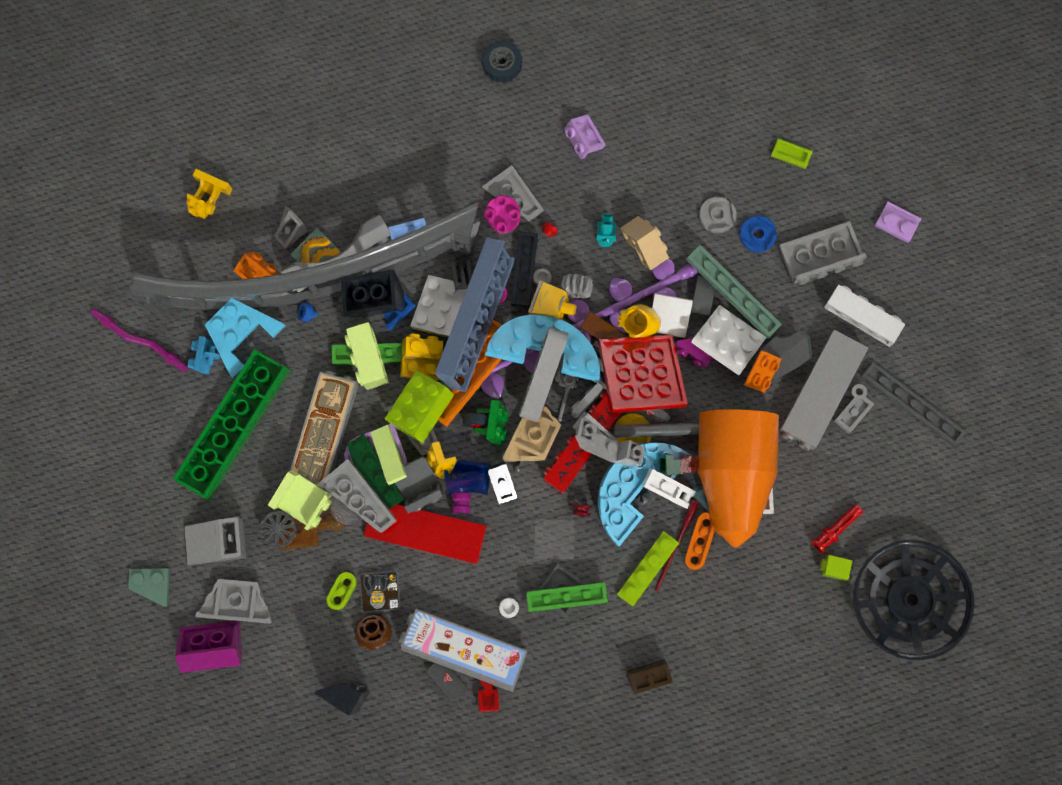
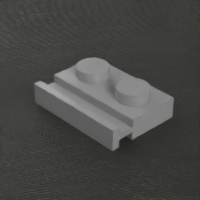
M597 383L594 387L591 386L585 392V397L581 401L578 400L572 406V416L576 420L602 394L604 387L601 384Z

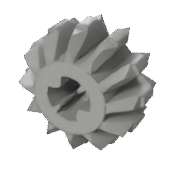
M568 274L563 276L561 289L567 292L568 297L577 299L588 298L593 289L592 279L582 274Z

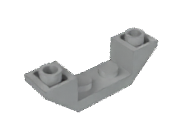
M579 418L575 437L581 449L612 463L634 466L642 465L645 447L631 440L619 443L596 432L597 424L584 418Z

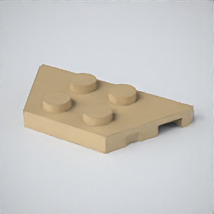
M543 407L538 422L525 418L521 419L502 461H545L561 428V424L551 415L547 407Z

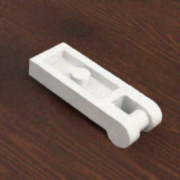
M651 468L641 485L685 509H688L690 505L688 502L696 492ZM684 492L682 499H680L681 493Z

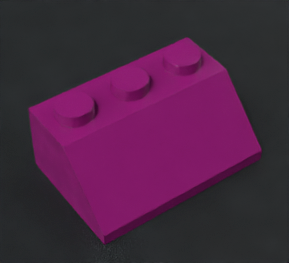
M239 621L180 628L175 658L181 673L239 666L241 664L242 647Z

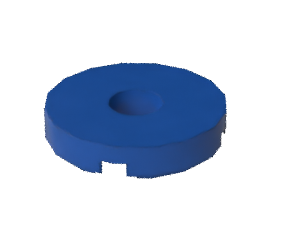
M750 217L740 228V241L745 248L752 252L767 251L776 241V227L766 217ZM757 229L761 230L763 232V237L759 239L755 238L753 235V231Z

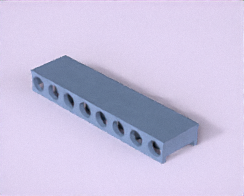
M486 238L435 374L449 390L467 391L514 265L515 258L508 255L503 247L505 243L503 240ZM462 376L464 377V383L460 386L455 379Z

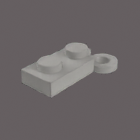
M857 384L851 389L853 399L834 421L848 434L852 432L874 405L866 397L867 389L862 384ZM856 389H861L862 395H857Z

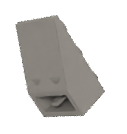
M234 517L185 526L188 566L247 558L243 519Z

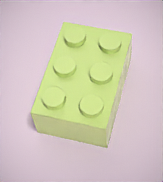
M369 322L346 329L348 335H345L347 346L353 351L350 357L353 365L358 368V372H355L358 383L367 390L388 384V377L374 330Z

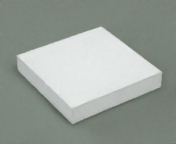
M655 293L652 309L656 311L661 320V327L657 333L685 338L693 300Z

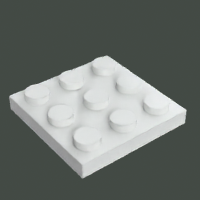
M428 275L410 325L411 328L449 338L467 289L455 290L454 281Z
M719 305L691 343L737 375H740L766 337Z

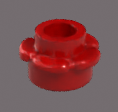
M546 222L544 226L541 225L544 228L542 232L550 238L553 235L557 236L556 233L559 229L552 224Z

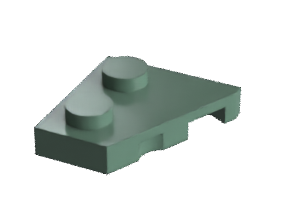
M129 569L128 589L163 607H168L170 569Z

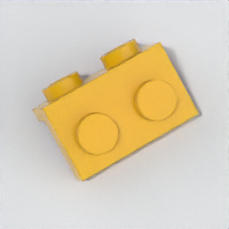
M431 443L426 459L437 477H448L452 473L457 459L456 457L445 459L440 443Z

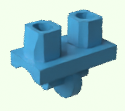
M199 336V340L192 341L191 349L196 352V357L189 359L188 367L200 373L209 374L210 366H213V360H219L220 355L215 353L216 347L213 340Z

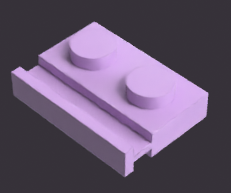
M887 202L875 226L909 243L921 218Z

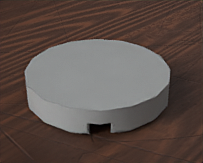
M715 196L703 203L699 211V219L701 225L706 230L712 233H723L733 226L737 212L734 205L726 198Z

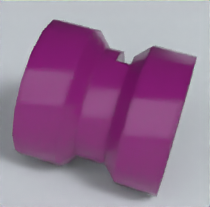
M452 493L454 505L451 507V513L459 514V512H463L464 514H471V507L469 506L471 494Z

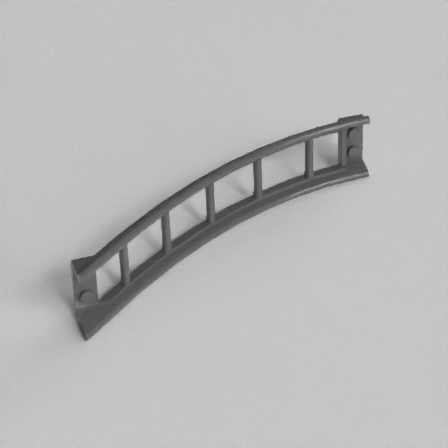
M478 203L470 204L409 234L363 252L318 266L279 275L239 280L199 281L163 278L135 272L131 299L143 309L162 313L164 310L169 311L170 307L220 310L231 298L253 309L294 304L342 292L341 278L387 270H395V273L450 249L471 255L481 225L480 221L474 222ZM307 287V288H305L304 290H302V291H300V292H297L296 290H295V291H291V290H294V289H299V288Z

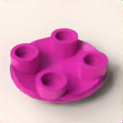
M500 195L494 197L488 203L484 211V217L494 230L499 233H507L518 226L521 219V211L518 203L513 198Z

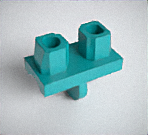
M602 214L601 222L597 221V241L602 247H609L616 241V222H612L613 214Z

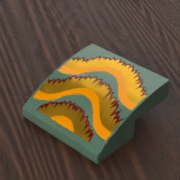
M316 228L290 255L297 262L317 263L331 259L340 254L341 251Z

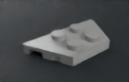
M225 579L217 580L212 592L208 594L204 600L205 603L195 615V617L270 624L273 621L258 582Z

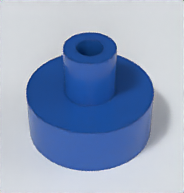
M302 302L298 309L299 321L309 322L311 317L316 318L317 311L313 310L312 304Z

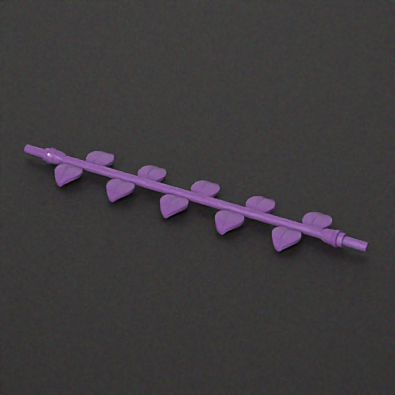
M667 259L652 269L654 276L660 282L632 296L631 284L625 279L614 278L610 282L609 291L611 297L617 303L595 313V315L602 319L611 314L610 321L613 327L624 334H629L623 327L617 325L620 311L626 310L622 308L654 292L676 297L675 292L666 286L680 279L685 280L689 277H694L697 274V270L691 264H687L674 274V263ZM571 299L568 303L576 304L577 308L575 315H568V317L575 323L572 326L578 329L590 342L589 334L579 328L589 313V306L584 301ZM526 348L524 365L530 373H533L540 352ZM501 360L481 384L482 390L487 395L495 399L501 398L504 381L500 375L494 372L514 362Z

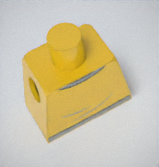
M539 281L528 313L529 315L551 316L562 320L564 314L574 316L577 305L568 303L569 298L566 291Z

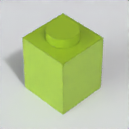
M832 555L825 556V559H822L820 563L822 576L843 581L849 580L852 560Z

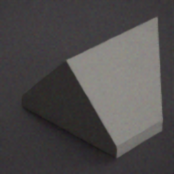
M285 206L280 226L274 237L287 249L308 230L296 214Z

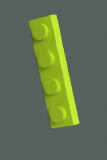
M663 531L617 595L631 606H634L676 549L679 542Z

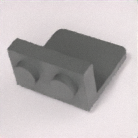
M419 457L403 465L407 477L395 482L405 498L404 507L408 513L412 511L417 512L424 505L430 502L435 503L443 496V486L425 457Z

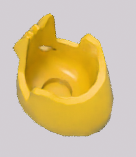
M642 304L633 305L626 310H621L618 318L619 322H617V325L623 327L629 333V337L633 338L653 335L661 327V320L656 311Z

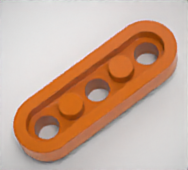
M703 513L697 518L684 559L686 566L691 570H698L705 563L715 532L710 513ZM703 520H709L710 525L708 527L704 526ZM698 538L704 540L703 545L697 544ZM693 556L698 558V562L696 564H693L691 562V558Z

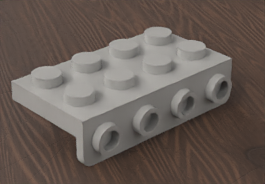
M850 221L778 246L792 284L799 283V285L808 283L814 277H817V279L826 277L832 271L839 273L850 265L852 267L863 264L867 257L866 253H862Z

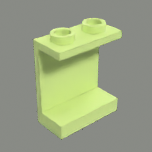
M292 470L287 472L268 506L273 509L280 508L305 524V529L309 530L313 527L316 528L322 518L319 516L323 510L326 511L332 502L330 501L332 495Z

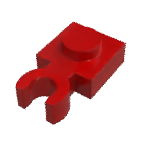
M480 680L484 690L478 691L479 712L499 711L498 689L492 690L494 685L486 684Z

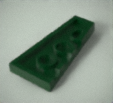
M365 434L360 435L347 444L353 464L389 510L405 500L395 483L389 485L386 482L379 457Z

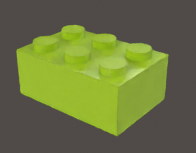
M416 370L385 417V420L398 430L424 443L454 394L445 385Z

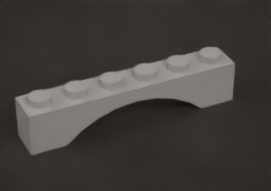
M376 215L360 225L359 231L352 243L337 256L317 263L295 262L280 272L283 274L314 267L372 248L371 246L376 243L381 245L388 241L387 237L391 233L382 217ZM303 287V288H299V289H294V290H291V291H295V290H296L297 292H300V291L304 290V289L307 288V287Z

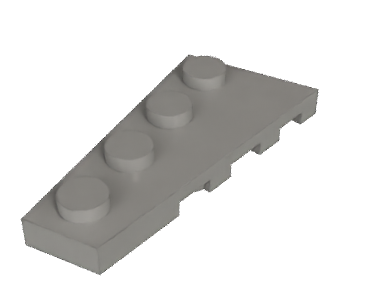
M347 459L318 483V485L325 488L331 495L343 502L350 510L361 516L363 520L380 533H383L397 521L350 459Z

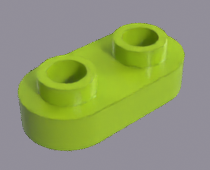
M344 572L336 579L327 596V604L331 609L341 610L347 605L357 585V579L353 574ZM345 579L350 580L351 583L349 586L344 585ZM337 596L341 598V602L339 604H336L334 602V599Z

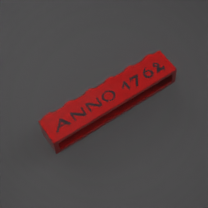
M606 389L599 397L602 399L598 405L594 404L588 413L609 431L622 412L611 413ZM573 434L567 440L566 444L568 446L564 452L560 450L556 455V463L553 467L549 465L543 473L545 476L544 482L562 495L592 455V453L580 448Z

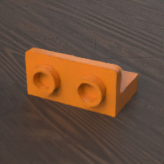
M257 252L244 253L233 270L242 279L280 274L276 271L277 268L274 265L265 262L263 257Z

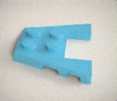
M233 298L205 324L232 378L245 365L233 353V350L259 324L273 338L286 326L284 323Z

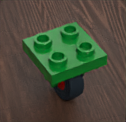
M491 400L490 410L477 409L476 413H466L463 415L462 423L466 427L473 428L476 434L486 435V439L492 444L502 446V441L506 439L504 425L505 422H508L509 411L500 401Z

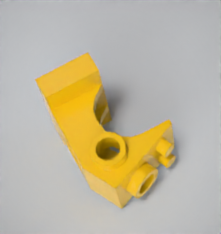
M195 169L193 177L196 181L200 182V186L194 196L187 194L186 204L188 205L189 213L206 219L208 215L213 214L215 210L214 204L220 193L223 192L230 195L232 187L225 181ZM204 193L211 195L206 203L201 200Z

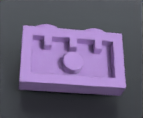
M589 115L571 119L564 128L566 136L571 141L580 159H584L588 153L603 149L606 145Z

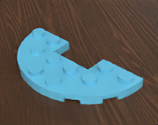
M525 315L514 318L503 324L493 334L486 349V356L523 364L526 348L540 351L549 327L568 333V338L561 355L563 358L560 373L597 382L600 378L598 357L589 340L574 326L555 317Z
M649 442L640 444L645 447L641 466L611 463L603 476L599 488L598 510L603 528L617 546L623 543L644 517L630 503L642 490L643 486L641 485L649 469H654L660 473L659 454H672L673 458L680 459L682 469L692 457L689 453L674 445ZM677 474L665 476L674 479L677 476Z

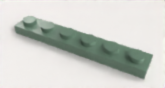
M701 245L686 258L767 339L782 325Z

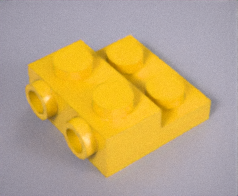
M409 334V337H405L402 340L400 377L411 378L417 370L438 381L439 378L435 372L443 353V341H438L439 338L436 336H428L427 339H422L419 334Z

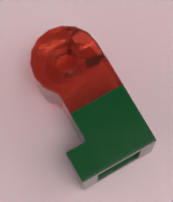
M659 454L661 474L693 473L699 468V460L695 456L684 454L679 458H673L672 454Z

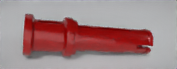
M854 504L830 528H824L821 535L816 539H812L811 544L821 554H824L826 552L825 549L832 542L835 543L837 541V536L863 514V510L857 504Z

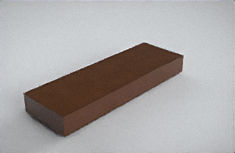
M591 311L579 327L598 341L599 339L629 338Z

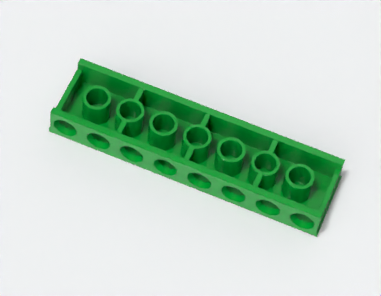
M254 349L173 480L210 501L291 370Z

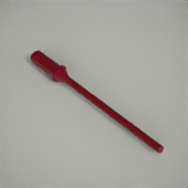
M691 501L686 515L683 517V526L676 540L679 543L686 527L692 522V518L699 505L697 501ZM677 547L667 560L656 585V591H659Z

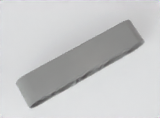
M552 327L548 328L519 411V417L538 422L568 338L567 332Z

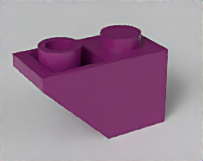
M693 338L677 341L675 344L677 354L685 358L689 353L691 354L690 359L693 360V365L700 369L702 367L707 368L713 357L691 343Z

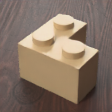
M637 216L620 228L626 242L636 250L640 261L649 270H652L669 258L666 253L668 250L667 246L659 237L661 236L659 229L656 226H651L648 220H643Z

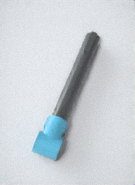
M699 422L614 425L615 438L699 435Z

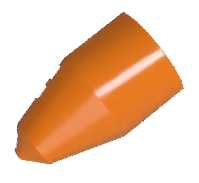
M710 410L699 413L698 474L703 484V491L707 498L714 529L733 548L741 546L756 533L777 476L779 415L775 413L754 410Z

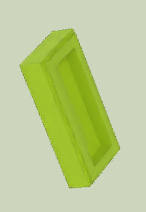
M778 138L771 156L806 169L813 151Z

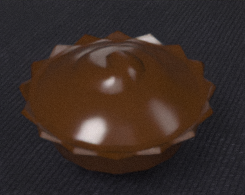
M367 615L356 624L354 639L357 640L358 645L362 646L363 649L379 650L381 646H386L387 641L390 640L392 625L382 615Z

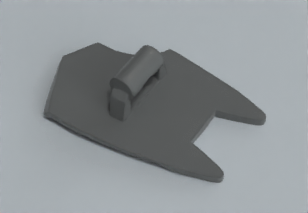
M801 331L787 338L775 336L762 349V351H767L781 358L779 368L771 380L789 373L812 357L810 337ZM759 353L751 361V364L755 363Z

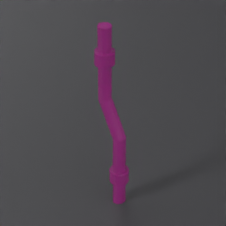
M96 308L91 311V314L101 321L104 327L110 328L126 341L151 347L163 356L170 365L176 366L184 373L188 370L189 367L180 361L177 355L173 352H168L154 340L129 334L118 326L110 316H105Z

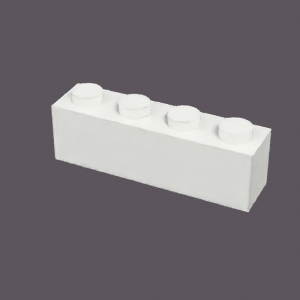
M838 285L824 306L825 309L889 347L894 344L905 326L899 317L889 315L882 307L872 305L868 302L867 298L855 295L846 286Z

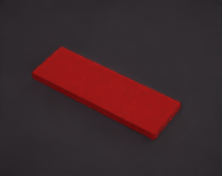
M399 504L390 509L397 521L383 533H380L367 523L364 537L478 564L487 528L485 525L423 510L408 513L405 507Z

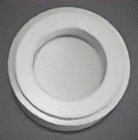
M506 598L501 601L499 611L504 617L512 618L518 613L519 605L516 600Z

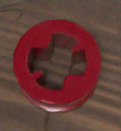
M576 504L573 506L575 511L572 515L590 517L588 510L591 509L590 506Z

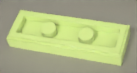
M386 425L371 432L386 482L391 485L406 478L407 476L390 426Z

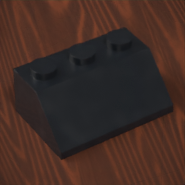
M395 270L341 278L344 316L359 318L405 311L404 291Z
M360 681L319 689L314 694L350 716L358 713L370 692L366 690L368 686Z

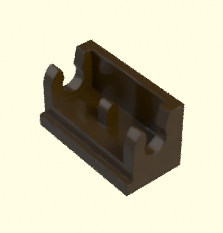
M665 659L626 670L634 694L673 683Z

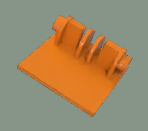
M761 350L744 386L765 393L771 384L774 373L779 368L781 358Z

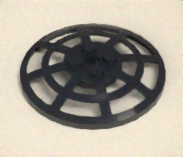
M902 540L881 547L864 562L858 572L853 591L855 614L866 636L884 652L901 659L928 660L946 654L964 638L973 619L975 607L974 593L966 571L949 552L930 542ZM909 546L928 549L941 557L934 565L923 560L910 558ZM901 547L900 560L889 563L881 570L873 563L883 553ZM947 562L959 575L964 587L963 592H952L947 579L940 572ZM902 565V578L894 582L886 575L891 569ZM910 565L921 566L929 571L923 578L911 576ZM868 569L876 576L871 585L870 600H859L860 583L865 571ZM935 576L941 582L945 593L935 594L929 584ZM882 581L889 587L887 597L876 599V590L879 582ZM909 594L914 595L916 598V603L913 606H910L906 601ZM966 599L964 619L961 627L956 631L947 624L952 614L953 600ZM946 601V610L941 620L933 612L936 602ZM888 606L893 616L887 624L880 617L877 607ZM860 608H871L876 622L883 629L877 639L865 625ZM928 619L936 625L930 632L920 635L919 623ZM899 621L910 624L912 636L902 635L893 629ZM941 631L952 637L941 648L924 653L921 641L931 639ZM889 635L902 641L913 642L915 654L895 651L885 646L884 642Z

